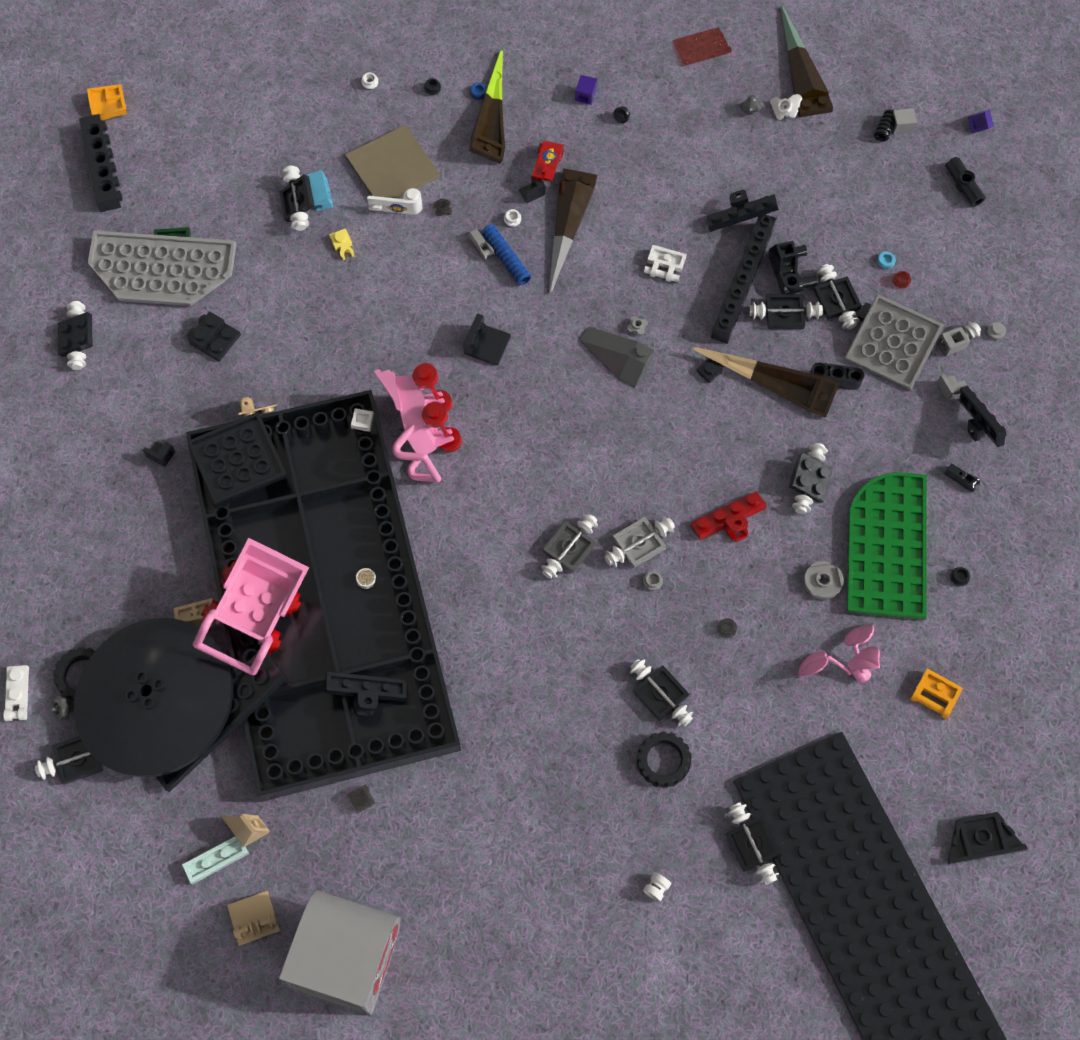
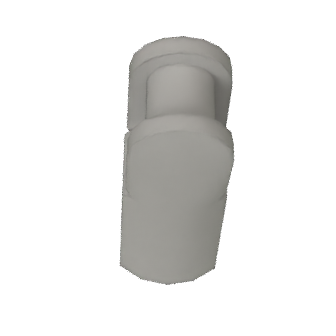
M478 229L468 234V237L484 260L490 255H495L493 248Z

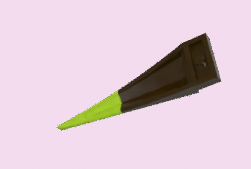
M500 51L470 137L469 147L470 152L498 164L503 161L505 152L502 108L503 51Z

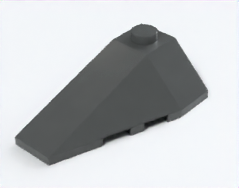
M588 327L580 340L619 380L633 387L637 386L653 360L654 349L638 341L592 327Z

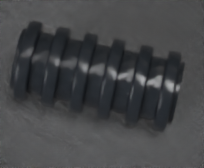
M887 109L883 113L882 119L874 133L875 138L879 141H887L896 124L893 116L894 110Z

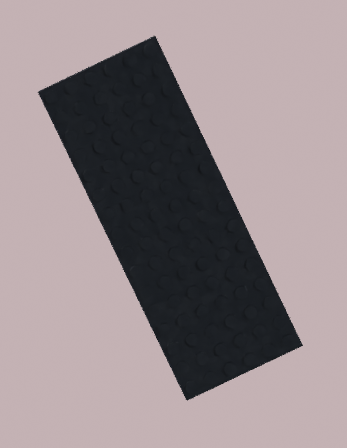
M839 732L733 781L744 804L747 805L746 808L751 814L752 820L764 815L782 852L781 855L772 860L863 1040H1007L843 732Z

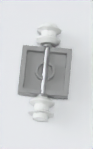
M663 516L661 523L655 521V528L653 529L646 517H643L613 535V540L618 547L613 546L611 553L607 550L605 551L606 556L604 558L609 566L613 565L616 568V562L624 563L625 556L632 567L636 568L666 550V545L658 535L665 538L666 532L673 533L674 523L670 518Z

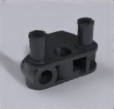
M794 241L775 244L769 249V259L781 294L801 293L803 288L818 285L816 275L801 278L798 274V257L807 256L806 245L795 247Z

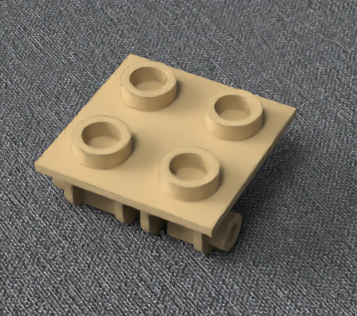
M246 397L240 402L242 412L238 414H243L244 417H247L258 410H262V413L274 411V407L277 404L255 409L253 400Z
M268 891L227 905L234 927L233 933L235 938H237L239 946L280 931Z

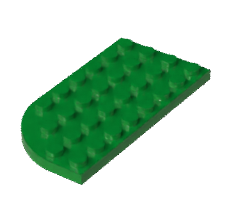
M902 472L887 473L866 483L855 496L848 516L846 613L919 620L927 618V475Z

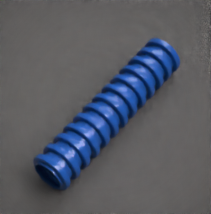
M494 224L487 225L481 234L493 248L509 273H511V276L514 277L518 285H524L521 283L525 281L529 282L531 274L528 273V270L525 269V266L516 257V254L507 244L504 237Z

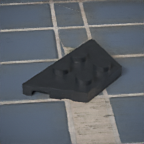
M998 812L960 818L955 822L948 865L1028 850L1025 843L1022 844L1015 836L1014 830L1005 823Z

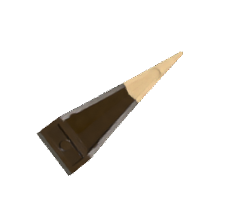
M698 347L693 348L704 356L758 383L803 409L823 417H827L840 383L819 374Z

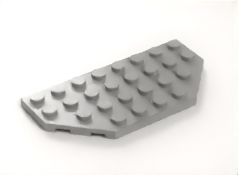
M93 230L88 264L119 301L192 306L232 277L237 244L233 240Z

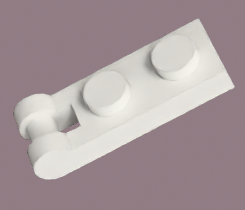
M27 665L7 667L4 720L6 722L13 721V719L27 720L29 667ZM19 706L18 711H13V707Z

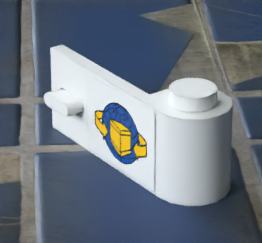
M414 188L406 190L403 199L377 196L367 197L369 210L402 214H418L422 210L421 193Z

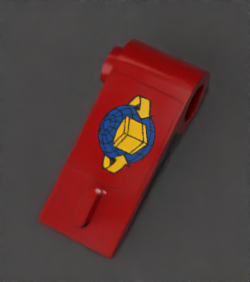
M546 140L543 143H539V155L532 178L553 182L558 163L562 160L564 144Z

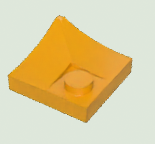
M121 84L87 89L92 115L100 114L102 121L127 115Z

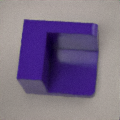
M580 76L575 90V101L592 104L597 89V78Z
M990 109L968 116L972 133L993 127Z

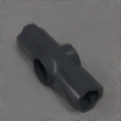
M951 158L945 164V167L956 182V189L964 194L971 206L976 207L985 201L986 197L974 181L975 174L966 169L960 158Z

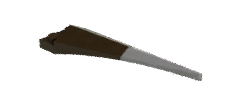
M563 168L559 184L549 293L552 292L570 246L593 196L597 182L596 174Z

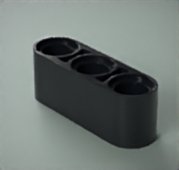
M821 362L813 364L810 373H820L824 377L840 382L838 388L849 390L859 389L865 377L863 370L860 368Z

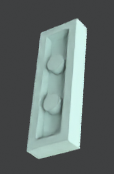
M235 836L182 864L190 883L194 884L247 856L249 852L246 846L243 847Z

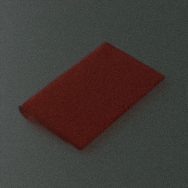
M719 27L672 40L684 66L732 53V49L728 46Z

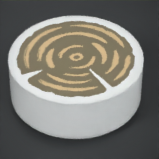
M364 568L358 571L356 583L359 587L369 589L374 586L376 575L371 569Z

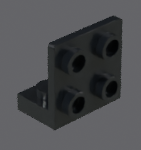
M477 313L463 343L464 354L499 365L511 334L486 326L484 316Z

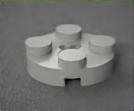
M818 561L807 569L803 582L806 591L812 598L829 600L839 594L844 578L838 567L831 565L828 561ZM821 576L824 579H828L825 585L819 582Z

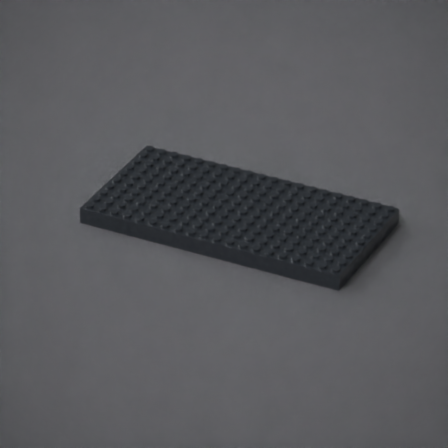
M372 390L260 415L288 477L218 507L214 505L189 447L219 603L227 590L222 585L224 580L222 573L226 566L230 567L233 561H237L248 538L309 567L297 591L301 594L298 599L301 604L297 612L292 611L290 617L286 615L284 617L280 616L273 629L281 633L278 638L281 640V643L276 652L272 650L270 656L288 676V679L243 721L259 799L263 802L461 751ZM355 409L374 412L370 432L351 428ZM232 422L186 432L187 441ZM364 568L371 569L376 575L375 584L369 589H363L356 583L358 571ZM224 624L230 657L246 664L258 653L261 645L257 644L259 640ZM232 666L235 675L240 669ZM327 672L407 680V698L405 702L378 699V705L371 717L356 716L354 713V696L325 694V675Z

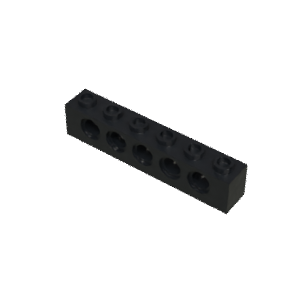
M100 114L79 118L97 206L100 212L121 208L120 201H123L121 191L117 190L120 183L118 177L114 176L117 169L115 163L111 162L114 155L112 149L108 148L111 141L109 135L105 134V131H108L106 121H102Z

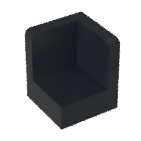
M531 175V184L520 188L519 192L526 203H529L545 195V184L542 180L532 178Z
M155 442L151 449L146 447L143 449L147 458L164 467L175 454L173 446L168 442L164 444Z

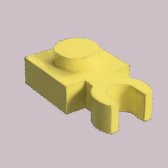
M346 228L329 234L335 251L340 250L342 260H345L344 254L347 252L351 254V257H354L353 249L350 247L353 246Z

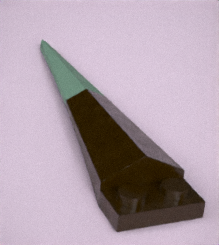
M781 6L780 10L788 50L794 95L799 94L802 97L800 107L798 108L799 117L833 112L829 91L784 7Z

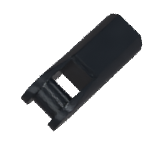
M952 463L944 473L970 492H974L975 486L980 484L979 478L965 472Z

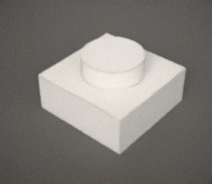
M355 409L351 428L370 432L374 412Z

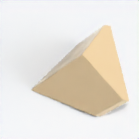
M242 814L240 817L220 815L243 847L270 832L258 815Z

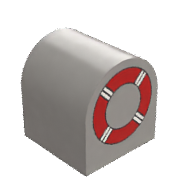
M320 890L315 891L302 915L279 979L290 989L372 1016L396 944L400 927V916Z

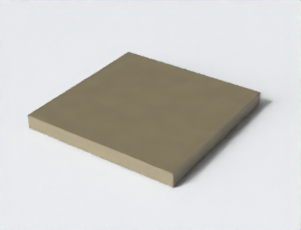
M406 125L345 154L346 159L371 196L398 199L404 196L406 190L411 188L418 189L440 178V173Z

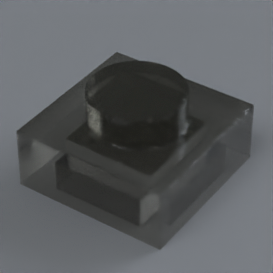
M366 784L347 794L356 813L375 804Z

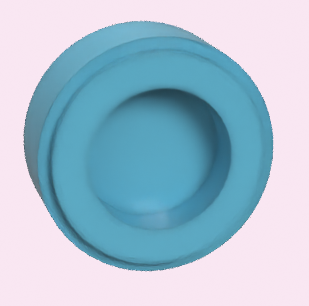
M887 251L881 252L877 258V264L882 269L892 268L896 261L895 256Z

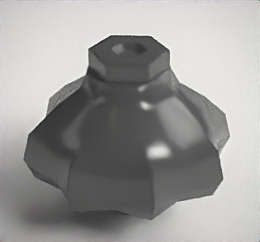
M749 95L747 100L741 104V109L743 112H749L750 115H753V112L762 110V104L756 99L755 95Z
M57 695L52 701L53 707L51 712H54L55 718H58L60 721L65 720L70 711L74 710L73 702H69L60 695Z

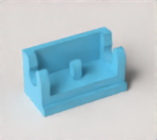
M320 170L307 174L310 179L315 210L333 208L328 180L323 171Z

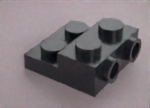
M209 311L207 315L203 314L199 318V324L196 328L189 330L187 339L191 346L220 362L240 337L241 333L226 324L224 319Z

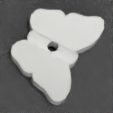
M796 94L789 99L772 98L770 104L778 120L788 116L795 118L802 97Z

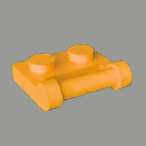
M927 668L910 700L921 703L939 713L940 717L946 720L963 688ZM922 690L947 703L946 707L944 708L921 695Z

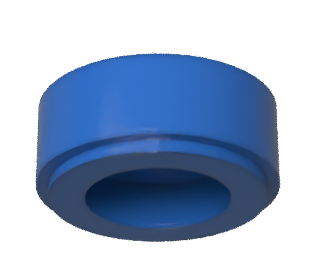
M475 83L470 88V94L474 99H483L487 87L483 83Z

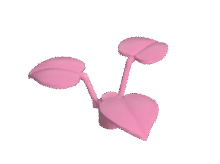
M872 623L856 627L846 635L844 639L847 646L854 645L856 652L854 658L848 662L849 669L831 656H827L825 651H819L809 655L802 662L798 671V677L816 674L826 667L828 661H832L846 671L848 675L852 674L858 683H864L869 680L871 673L868 669L880 668V652L875 646L864 648L859 652L858 645L866 643L872 637L874 632Z

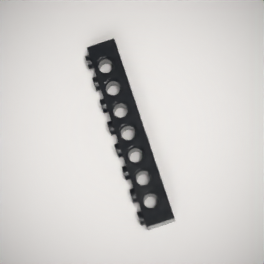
M766 214L758 217L713 326L712 339L728 344L773 233L777 218Z

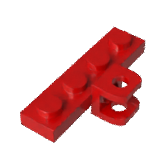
M755 491L691 522L690 527L699 540L725 529L729 538L734 542H738L748 537V521L746 518L766 509V503L758 492ZM739 531L742 533L741 535H735Z

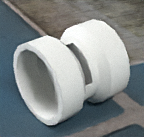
M654 872L650 878L651 882L646 884L643 892L655 901L660 902L664 897V891L669 889L671 882Z

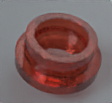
M899 271L894 275L893 283L898 288H907L911 283V277L908 272Z

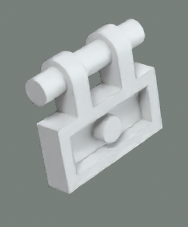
M652 245L647 263L652 264L653 267L645 266L644 273L650 274V277L664 278L668 282H678L680 276L673 273L674 271L682 272L687 254ZM659 267L666 268V269H668V272H665V271H662V270H658V268H659Z

